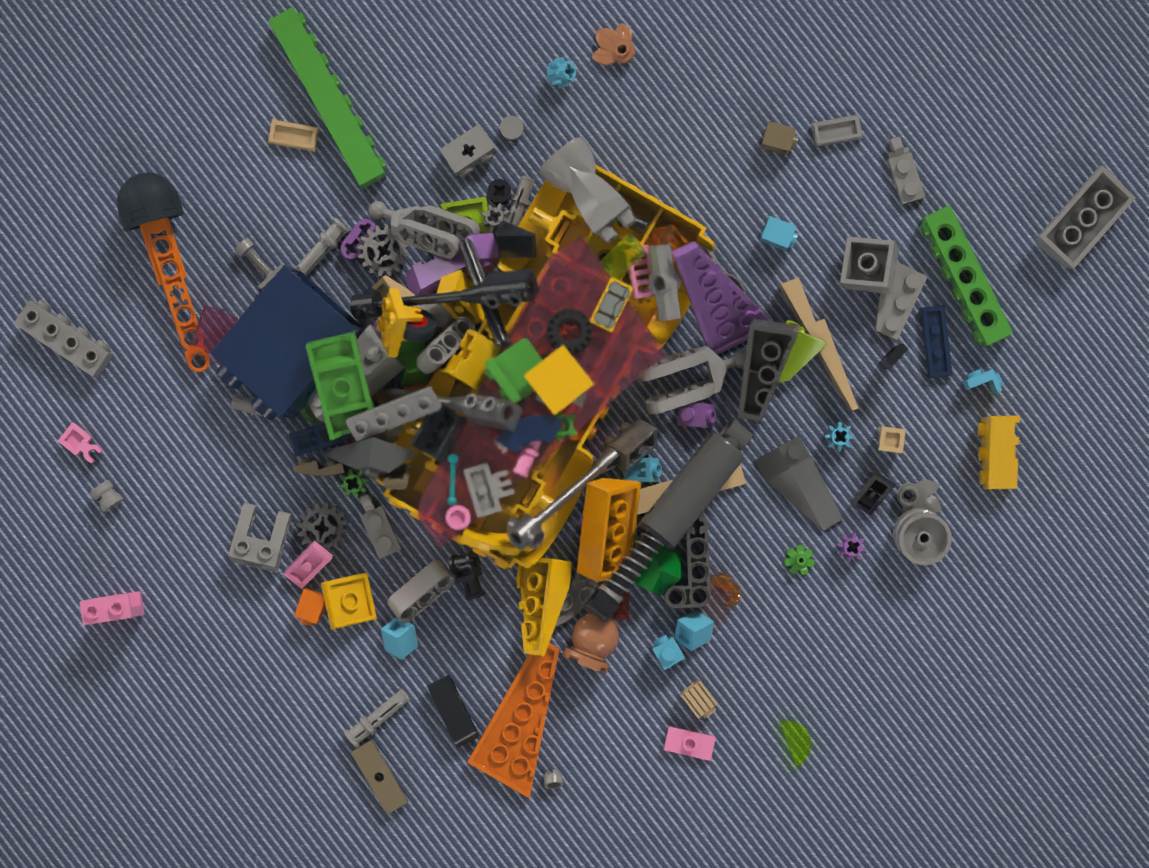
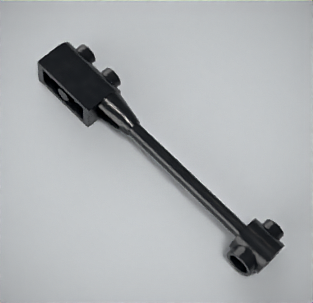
M533 269L487 273L481 284L463 289L462 291L401 298L404 306L463 301L497 308L501 304L519 306L522 302L534 301L540 288ZM368 288L363 294L353 295L350 301V309L354 318L359 321H366L367 318L381 316L383 313L381 294L376 289Z

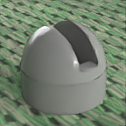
M553 769V773H550L548 770L544 774L543 781L546 789H556L563 786V778L558 770Z

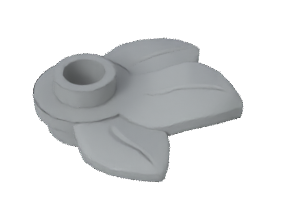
M921 480L916 484H902L897 490V499L903 505L902 512L904 513L913 508H926L935 513L940 512V502L933 495L939 485L931 480ZM906 491H912L913 496L907 498L904 496V493Z

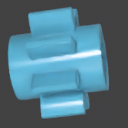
M564 57L554 59L553 63L548 64L547 78L552 83L551 85L558 84L559 88L568 87V83L574 82L576 69L570 60L565 61Z
M841 422L837 423L836 429L833 426H828V430L831 432L829 435L824 436V438L830 441L827 447L837 446V452L841 451V445L850 448L851 446L848 441L855 438L854 435H850L848 432L851 426L842 428ZM835 432H843L842 439L844 441L836 442L834 440L836 438Z

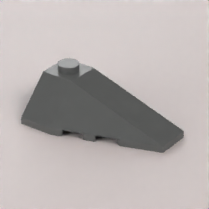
M799 436L792 438L754 460L765 480L822 531L843 520L838 507Z

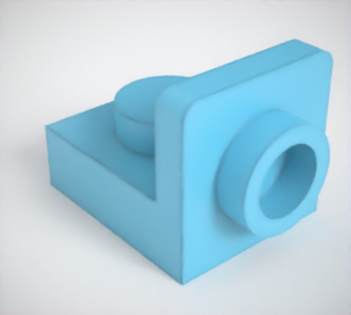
M642 458L627 472L624 471V480L659 482V477L662 473L659 458Z

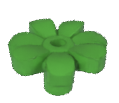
M797 545L796 551L793 548H789L786 551L790 558H785L784 564L791 566L789 571L792 574H797L799 570L802 575L808 573L807 567H813L815 561L810 559L813 556L812 550L807 549L804 551L803 545Z

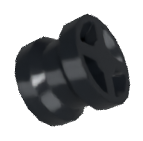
M496 179L489 184L487 189L488 197L495 205L499 203L505 205L511 199V187L505 180Z

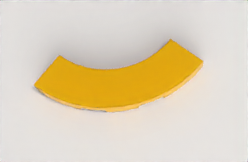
M470 525L465 528L460 540L461 543L482 551L489 552L490 549L499 550L502 555H518L520 551L527 553L533 550L529 546L525 549L515 547L509 540L507 533L487 532Z

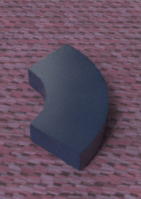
M546 415L527 416L518 420L514 432L503 430L495 442L515 453H518L523 446L531 442L543 441L551 444L563 421Z

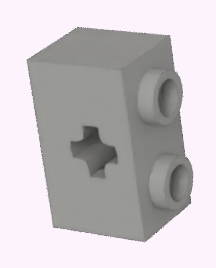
M480 124L440 149L441 155L456 178L460 175L462 177L467 176L474 170L473 166L480 162L484 164L494 157L493 153L496 152L494 145ZM465 149L473 150V156L465 155Z

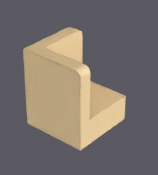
M878 427L877 432L880 433L877 450L896 454L903 453L906 429Z

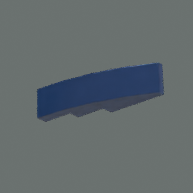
M324 423L288 434L295 457L355 439L352 433H348L330 440L326 424Z

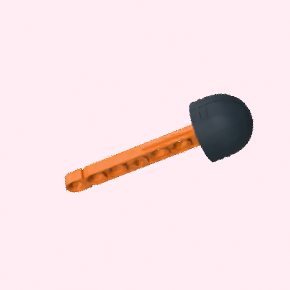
M149 172L136 174L125 181L117 197V209L121 224L123 225V231L140 228L157 283L163 287L181 346L186 350L183 353L187 365L192 371L202 372L209 366V356L206 347L202 346L203 337L184 280L187 277L169 221L184 215L182 204L175 187L165 177ZM162 231H164L166 235L158 236L154 239L151 238V235H157ZM164 240L168 243L169 249L166 253L161 254L156 251L155 243L157 241ZM172 263L176 267L174 276L168 277L162 272L164 264ZM173 286L183 290L180 300L181 302L186 300L187 305H180L174 309L173 304L178 302L175 296L171 297L170 292L173 291ZM180 309H187L190 312L191 317L188 322L183 323L178 320L177 312ZM187 332H194L197 335L198 340L195 345L190 346L185 343L184 336ZM196 354L202 355L205 359V364L201 368H195L192 365V357Z

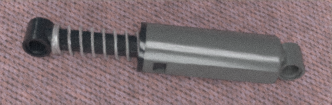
M734 418L730 420L721 430L720 434L712 432L707 436L637 526L643 532L641 533L642 539L635 541L636 547L629 549V556H623L624 562L617 564V571H611L612 577L605 579L606 585L602 584L585 603L584 607L599 620L606 622L614 614L619 605L618 603L623 600L621 595L625 591L629 592L627 588L631 583L635 584L633 580L636 576L641 577L640 571L643 568L647 569L645 565L649 560L653 561L651 557L655 553L659 554L657 550L660 546L669 552L675 548L744 460L740 450L746 446L753 434Z

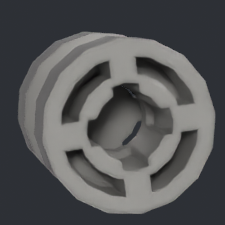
M110 480L101 483L90 492L91 497L99 501L100 509L103 513L112 510L123 501L120 493H116L113 490L114 485Z

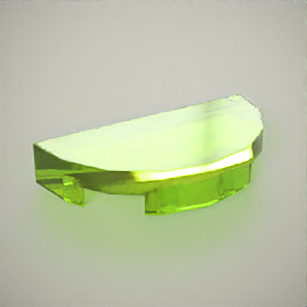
M792 720L779 721L794 764L798 767L806 761L812 747L811 737L806 728L798 722Z

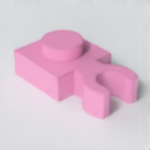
M74 422L71 423L58 440L60 444L76 456L83 452L84 458L90 463H95L96 461L90 455L92 450L95 449L97 452L103 453V449L100 446L89 443L93 437Z

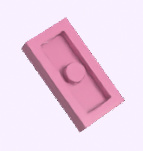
M314 540L285 569L283 575L302 589L332 559L333 555Z
M668 726L663 749L711 761L716 737Z

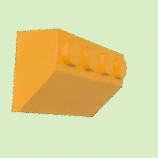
M602 478L587 483L577 573L596 582H601L612 577L611 571L618 570L617 564L624 562L623 556H629V549L633 548L641 482Z

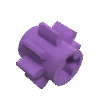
M852 532L851 538L842 534L843 542L836 543L842 550L838 555H847L848 562H851L852 556L861 560L859 554L861 551H867L861 544L865 539H856L855 532ZM848 542L856 543L854 547L855 552L847 551L849 547Z

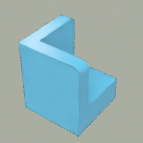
M696 610L677 620L674 639L692 651L711 640L714 621Z
M396 617L381 629L385 651L401 660L418 647L415 626L410 622L401 623Z

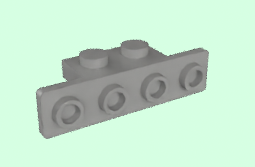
M427 387L347 419L346 424L355 440L360 441L383 431L393 430L401 424L414 422L422 416L440 410L441 404L433 389Z

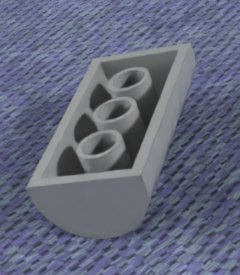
M1103 165L1099 166L1038 235L1036 241L1040 248L1054 261L1068 269H1074L1136 197Z

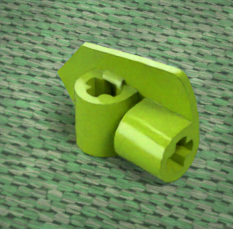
M787 320L785 322L786 324L801 326L800 324L791 320ZM801 326L779 382L789 381L827 343L806 334L804 327Z

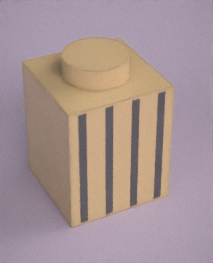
M699 679L680 692V695L698 719L701 716L706 718L716 710L714 708L717 705L716 701Z

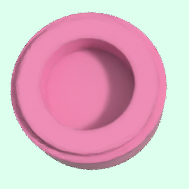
M456 505L447 511L446 522L450 528L463 530L470 524L471 514L466 507Z

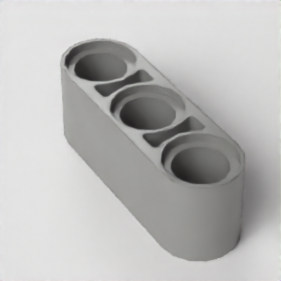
M460 317L418 356V368L427 374L433 373L460 348L459 344L468 329L475 331V325L472 320L467 317Z
M432 561L392 594L387 604L401 623H407L453 585L455 579L442 561Z

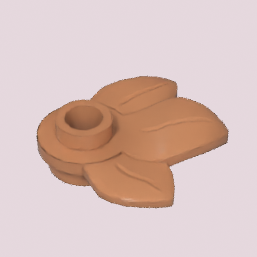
M620 23L615 31L609 28H602L596 31V41L600 48L592 55L595 62L608 66L615 62L628 63L633 59L635 47L631 43L633 34L628 26ZM622 48H627L625 53H619Z

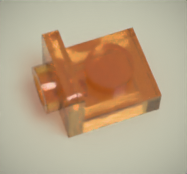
M671 224L655 229L651 234L648 245L671 244V251L673 252L688 245L689 242Z

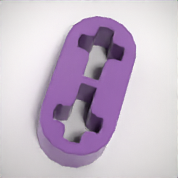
M360 220L342 242L341 252L346 259L357 260L359 259L358 255L363 253L362 250L357 248L358 245L364 244L359 238L362 234L360 228L371 225L370 230L374 233L376 225L371 220ZM358 240L359 243L355 247L357 249V253H350V255H348V249L346 248L347 245L349 244L353 246L355 242Z

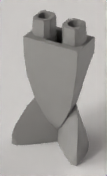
M582 137L568 142L541 166L540 173L545 180L561 191L572 193L574 201L587 225L597 237L600 236L608 244L618 237V234L611 227L618 220L625 229L636 223L631 212L632 208L614 188L595 174L593 152Z

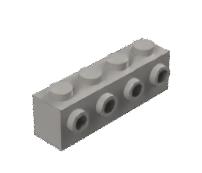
M29 300L13 324L92 377L99 378L114 356L113 353L108 351L110 346L99 339L97 342L89 338L91 334L80 326L75 329L69 325L71 320L59 313L56 316L51 313L50 309L52 307L43 301L34 302Z

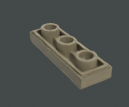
M372 739L350 752L387 815L408 803V799ZM376 773H382L384 775V779L378 780L376 778Z

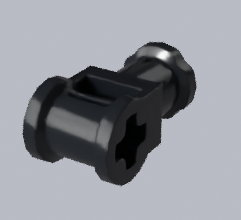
M472 550L461 556L457 554L451 555L449 558V568L455 576L456 582L463 583L466 592L465 599L468 601L485 595L486 592L482 589L478 578L482 575L479 555Z

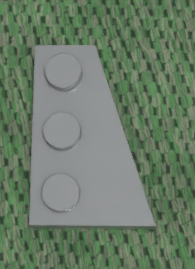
M897 262L893 293L879 294L875 332L894 341L898 340L928 276Z

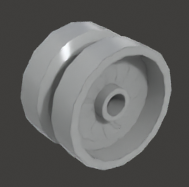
M913 508L904 512L894 525L893 540L895 545L913 563L918 565L934 564L939 562L950 549L952 534L949 526L933 511L926 508Z

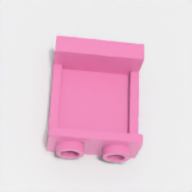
M141 591L80 601L83 625L145 615Z

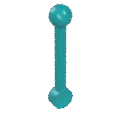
M451 454L448 457L451 468L450 497L447 499V503L450 506H454L457 503L455 498V467L458 462V456Z

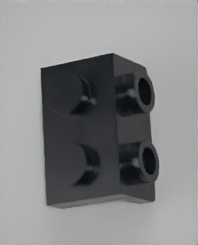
M441 405L440 410L425 416L411 441V445L443 463L467 419Z

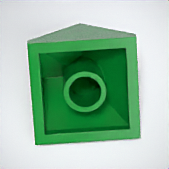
M640 533V535H639L637 541H640V540L642 539L641 533ZM660 546L657 550L659 554L655 553L651 557L653 561L649 560L645 565L647 569L643 568L640 571L641 577L636 576L633 580L636 585L658 595H662L681 579V552L675 549L669 552Z

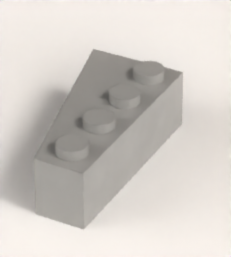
M369 324L357 341L370 396H372L403 370L405 366L398 356L397 358L387 357L385 347L381 345V333ZM316 390L307 403L315 417L326 424Z

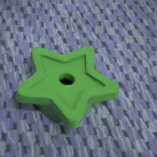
M559 412L554 416V418L562 420L565 424L564 428L560 427L556 435L558 442L566 435H577V431L573 426L575 414L563 415Z

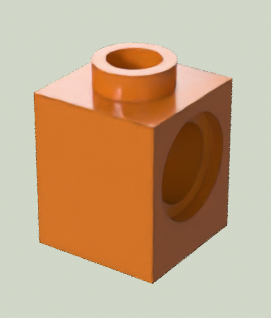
M309 588L303 589L294 614L295 617L299 618L298 622L307 626H312L313 623H320L326 606L323 593Z

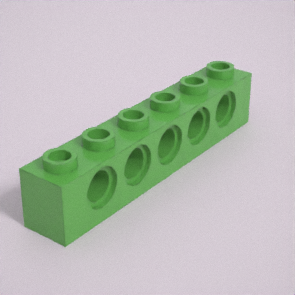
M951 205L921 219V232L925 238H929L932 244L930 246L931 252L935 259L939 258L943 266L941 268L942 275L946 280L950 281L953 287L951 289L952 295L957 302L960 301L964 309L962 310V315L967 323H971L974 329L972 335L978 345L981 344L983 348L1013 334ZM940 229L948 233L947 241L939 238L938 231ZM949 251L958 253V262L950 260ZM960 272H965L969 275V282L967 284L960 281ZM971 293L979 296L980 302L978 305L971 303ZM982 314L990 318L989 326L982 325L980 321Z

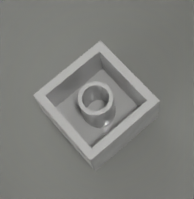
M847 237L840 284L844 289L892 294L899 247L893 240Z

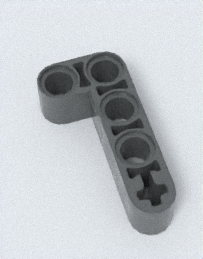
M702 514L697 519L702 521V526L698 527V534L703 533V538L694 537L690 539V533L695 534L694 527H690L685 534L687 585H674L664 592V600L672 608L703 607L710 601L708 523ZM695 541H700L704 547L702 553L698 555L691 552V545ZM701 565L704 568V575L698 579L692 576L693 567ZM697 589H702L705 592V599L702 602H695L693 600V593ZM673 590L680 591L682 595L678 603H671L669 601V594Z

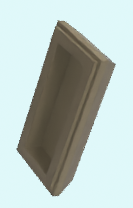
M403 463L391 472L384 474L383 486L386 489H405L408 485L411 464Z

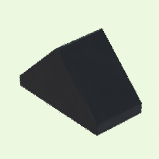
M501 221L497 235L498 258L536 257V234L506 221Z
M872 471L868 474L851 503L871 516L896 484L878 472Z

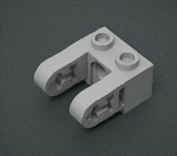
M244 503L228 557L234 563L278 573L292 513L278 512L271 539L266 541L250 537L256 517L257 505Z

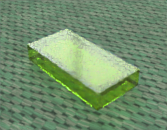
M633 233L626 235L599 262V265L609 279L613 277L619 280L646 252Z

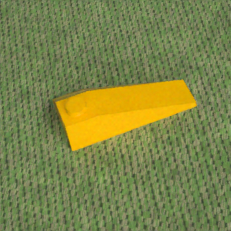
M541 558L531 568L518 564L516 584L517 588L521 589L522 601L519 602V610H523L524 622L521 625L524 654L545 656L570 587L573 562Z

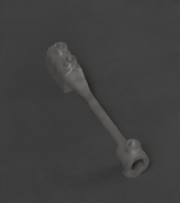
M387 382L371 396V400L382 405L391 402L392 398L399 399L414 392L392 388L391 383ZM475 394L453 398L436 396L442 406L464 415L478 426L514 432L523 410L513 401ZM504 410H509V417L505 420L503 412Z
M636 420L632 425L625 422L619 430L620 435L615 438L610 435L606 438L604 451L593 467L535 517L525 515L520 520L516 517L510 519L507 524V536L511 543L519 549H525L527 546L532 549L539 547L544 539L541 524L599 474H603L616 466L626 472L657 446V428L643 420Z

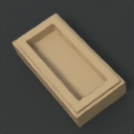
M272 119L268 143L315 152L320 129L318 127Z

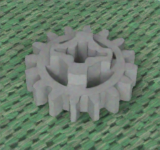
M378 225L375 226L374 233L370 229L366 230L368 237L361 236L360 239L364 244L357 246L363 252L358 255V258L365 259L362 267L369 265V273L378 270V276H382L383 271H386V274L391 276V269L399 272L398 265L406 264L402 259L403 256H409V253L404 251V248L409 245L402 243L396 235L391 234L388 225H385L383 230H380ZM377 235H387L385 239L380 242H377L372 239ZM394 240L398 244L399 254L394 252L392 245ZM387 244L386 250L389 254L383 255L378 259L380 253L377 250L378 246L383 247ZM367 247L373 251L374 257L372 261L368 257ZM389 259L394 262L387 267H380L384 260Z

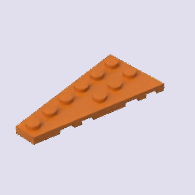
M550 642L545 656L528 654L467 761L470 765L529 799L560 649Z

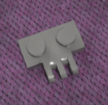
M488 463L463 470L478 518L502 511L499 498L515 494L514 489L503 490L504 486L512 484L511 479L503 482L500 480V477L509 475L508 470L491 474Z

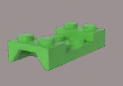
M355 331L307 342L306 344L330 440L351 433L346 424L348 418L374 408Z

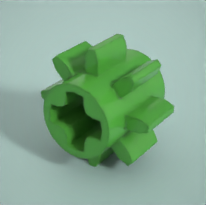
M349 469V476H340L344 480V484L340 485L339 488L347 490L345 493L346 497L354 493L355 498H359L358 492H367V489L364 488V483H368L369 480L362 479L363 471H359L357 475H354V471ZM358 478L359 488L351 490L349 480Z

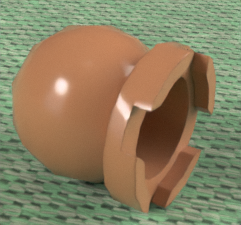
M592 613L586 614L573 627L572 641L574 646H566L562 656L567 659L573 658L578 660V664L598 672L601 670L606 674L610 664L605 662V658L611 655L618 646L619 633L617 625L611 618L606 622H602Z

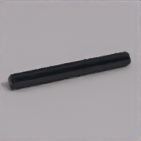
M465 238L459 241L458 245L473 286L483 282L485 274L472 240ZM480 304L495 345L504 347L509 344L510 340L498 308H490Z

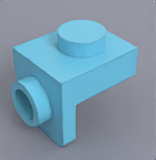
M980 369L967 374L968 379L962 381L965 390L988 382L992 394L1002 392V379L993 369L984 373Z

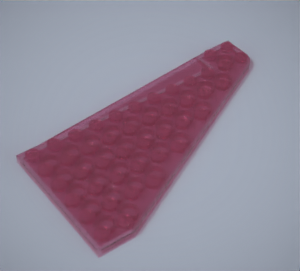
M582 236L548 259L537 280L540 290L535 300L525 302L508 335L509 344L502 347L498 355L521 339L526 338L541 359L544 360L556 351L549 342L547 335L548 323L556 312L566 308H574L579 312H583L589 320L591 319L611 276ZM627 301L612 333L590 323L592 326V336L589 344L579 353L571 354L594 383V386L585 392L587 397L582 408L569 404L560 411L563 415H576L573 422L576 431L580 430L644 372L667 357L665 351L629 301ZM566 322L560 328V335L566 341H573L579 335V328L573 322ZM486 376L477 395L503 399L498 393L502 388L497 381L491 383ZM535 391L517 403L523 409L519 419L532 415L554 417V414L546 405L534 400L537 394ZM504 410L503 412L505 420L509 417V410ZM466 418L467 421L454 442L450 453L445 461L439 464L418 507L420 521L439 548H442L465 531V529L454 530L446 522V513L453 507L447 503V499L450 497L451 463L448 461L449 455L455 454L458 456V462L455 467V498L457 499L456 505L466 507L471 514V521L468 526L472 525L478 517L463 470L488 463L491 474L508 470V476L500 477L501 482L510 479L512 482L511 485L503 487L504 491L512 489L525 478L512 472L521 451L515 453L495 442L503 430L478 426ZM566 435L560 442L557 441L555 436L551 444L542 441L538 449V458H534L528 474L573 435Z

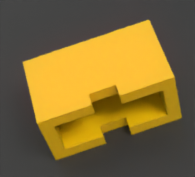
M468 329L459 344L462 347L458 356L453 354L444 371L476 390L486 377L484 370L487 367L484 362L490 358L494 359L497 357L501 347L496 346L494 342L480 333Z

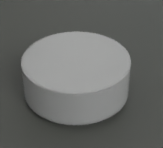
M507 116L501 121L500 132L505 139L514 141L522 136L524 127L518 117Z

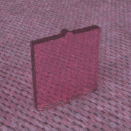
M204 305L191 345L204 349L205 353L212 352L237 322L238 317L225 313L224 309L217 310Z

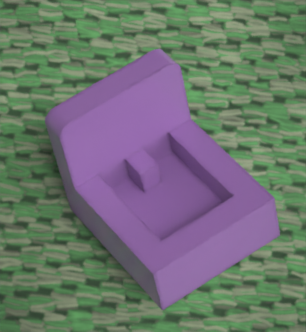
M690 403L678 407L677 426L713 428L716 420L715 405Z

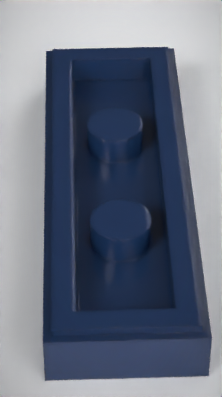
M945 305L920 308L927 378L953 376Z

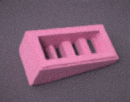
M649 245L624 249L634 299L655 296L650 288L638 290L637 287L649 284V278L652 275ZM645 254L643 259H632V256ZM647 264V268L634 270V266ZM649 274V278L636 280V276Z

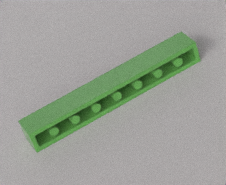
M291 7L269 19V24L361 189L363 190L385 178L387 175L384 170L388 167L381 155L376 157L372 149L376 148L372 138L370 135L364 136L361 129L365 126L359 115L353 116L349 109L353 107V104L347 93L342 96L338 88L342 85L337 75L329 73L327 67L330 66V63L324 52L319 55L316 49L319 43L313 32L308 34L304 28L308 23L301 12L296 13L294 8Z

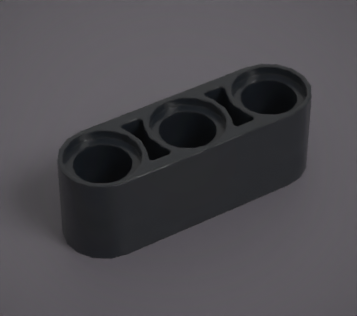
M450 675L427 685L430 695L456 747L459 748L479 738L477 729Z

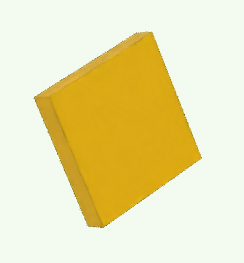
M564 345L524 375V378L554 416L594 386V383Z
M367 572L321 582L331 630L377 619Z

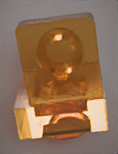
M719 572L718 576L712 574L710 584L730 592L725 606L731 608L733 604L737 605L742 595V592L739 591L741 586L732 583V577Z

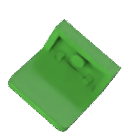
M523 338L494 359L490 358L484 362L487 367L484 373L491 383L497 381L502 388L498 393L504 400H510L517 404L535 391L524 378V375L543 360L529 340Z

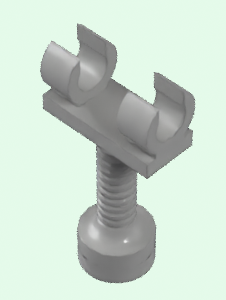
M246 238L237 245L234 251L241 258L244 256L248 257L261 273L266 276V279L258 285L263 290L283 267V264L274 271L270 269L254 252L253 247L255 244L249 238Z

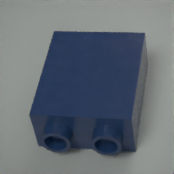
M283 265L210 354L221 363L216 373L223 381L235 389H239L244 384L256 395L251 401V405L263 417L270 421H273L277 416L295 418L307 404L309 397L316 388L306 349L307 342L354 331L358 339L365 331V328L300 269Z

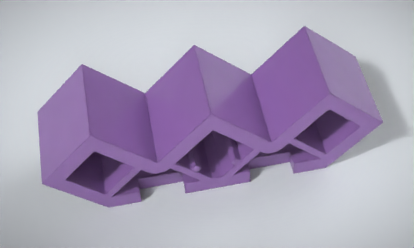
M493 233L473 234L466 237L472 240L484 273L493 271L501 259L498 258V246ZM461 251L451 259L433 254V260L425 264L420 261L412 265L405 278L409 291L416 296L437 294L441 277L458 270H462L469 278L470 275Z

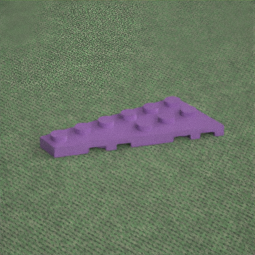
M695 241L672 252L705 346H708L717 355L747 341L749 327L753 319L771 321Z

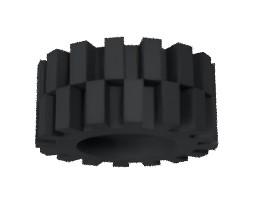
M566 308L562 311L559 310L551 317L547 326V335L554 349L557 350L564 345L570 354H576L584 350L589 344L592 336V326L590 320L583 312H579L574 308ZM566 322H573L579 328V335L573 341H566L560 335V328Z

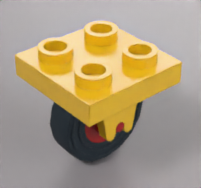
M389 288L387 298L384 297L382 301L383 313L381 317H378L377 331L381 333V345L385 347L387 357L397 358L401 341L425 342L430 340L436 331V320L432 314L424 309L404 306L399 289Z

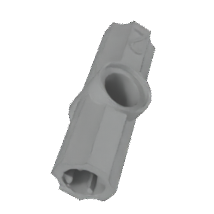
M671 244L650 246L652 275L649 278V288L656 295L659 320L666 321L681 318L677 290L681 285V278L678 272L674 270Z

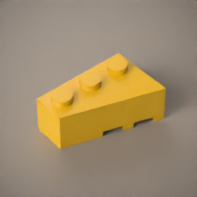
M1020 415L990 416L981 418V423H978L977 433L978 437H981L982 447L978 448L979 461H982L979 482L980 485H983V490L1017 489L1018 458H1016L1015 445H1019V437H1015V423H1020Z

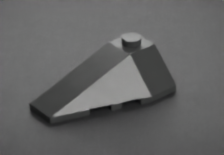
M374 437L324 452V456L363 471L365 476L378 478L381 474L391 472L415 454V451Z

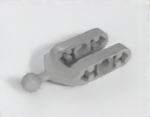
M376 201L369 207V214L373 219L387 218L391 220V234L396 235L401 242L447 259L453 258L460 252L459 241L470 236V234L481 233L480 227L475 221L430 205L424 207L414 206L392 211L387 209L383 202ZM444 220L450 224L451 229L445 226ZM426 234L432 238L433 243L427 240Z
M708 346L691 348L638 366L637 372L640 381L653 380L704 362L709 377L708 380L696 382L647 399L645 402L648 414L663 413L720 392L726 369L735 366L737 368H744L746 351L738 350L732 358L722 360Z

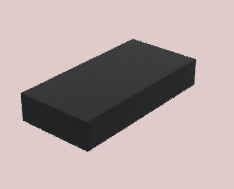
M903 343L892 347L878 365L884 370L892 367L909 348Z

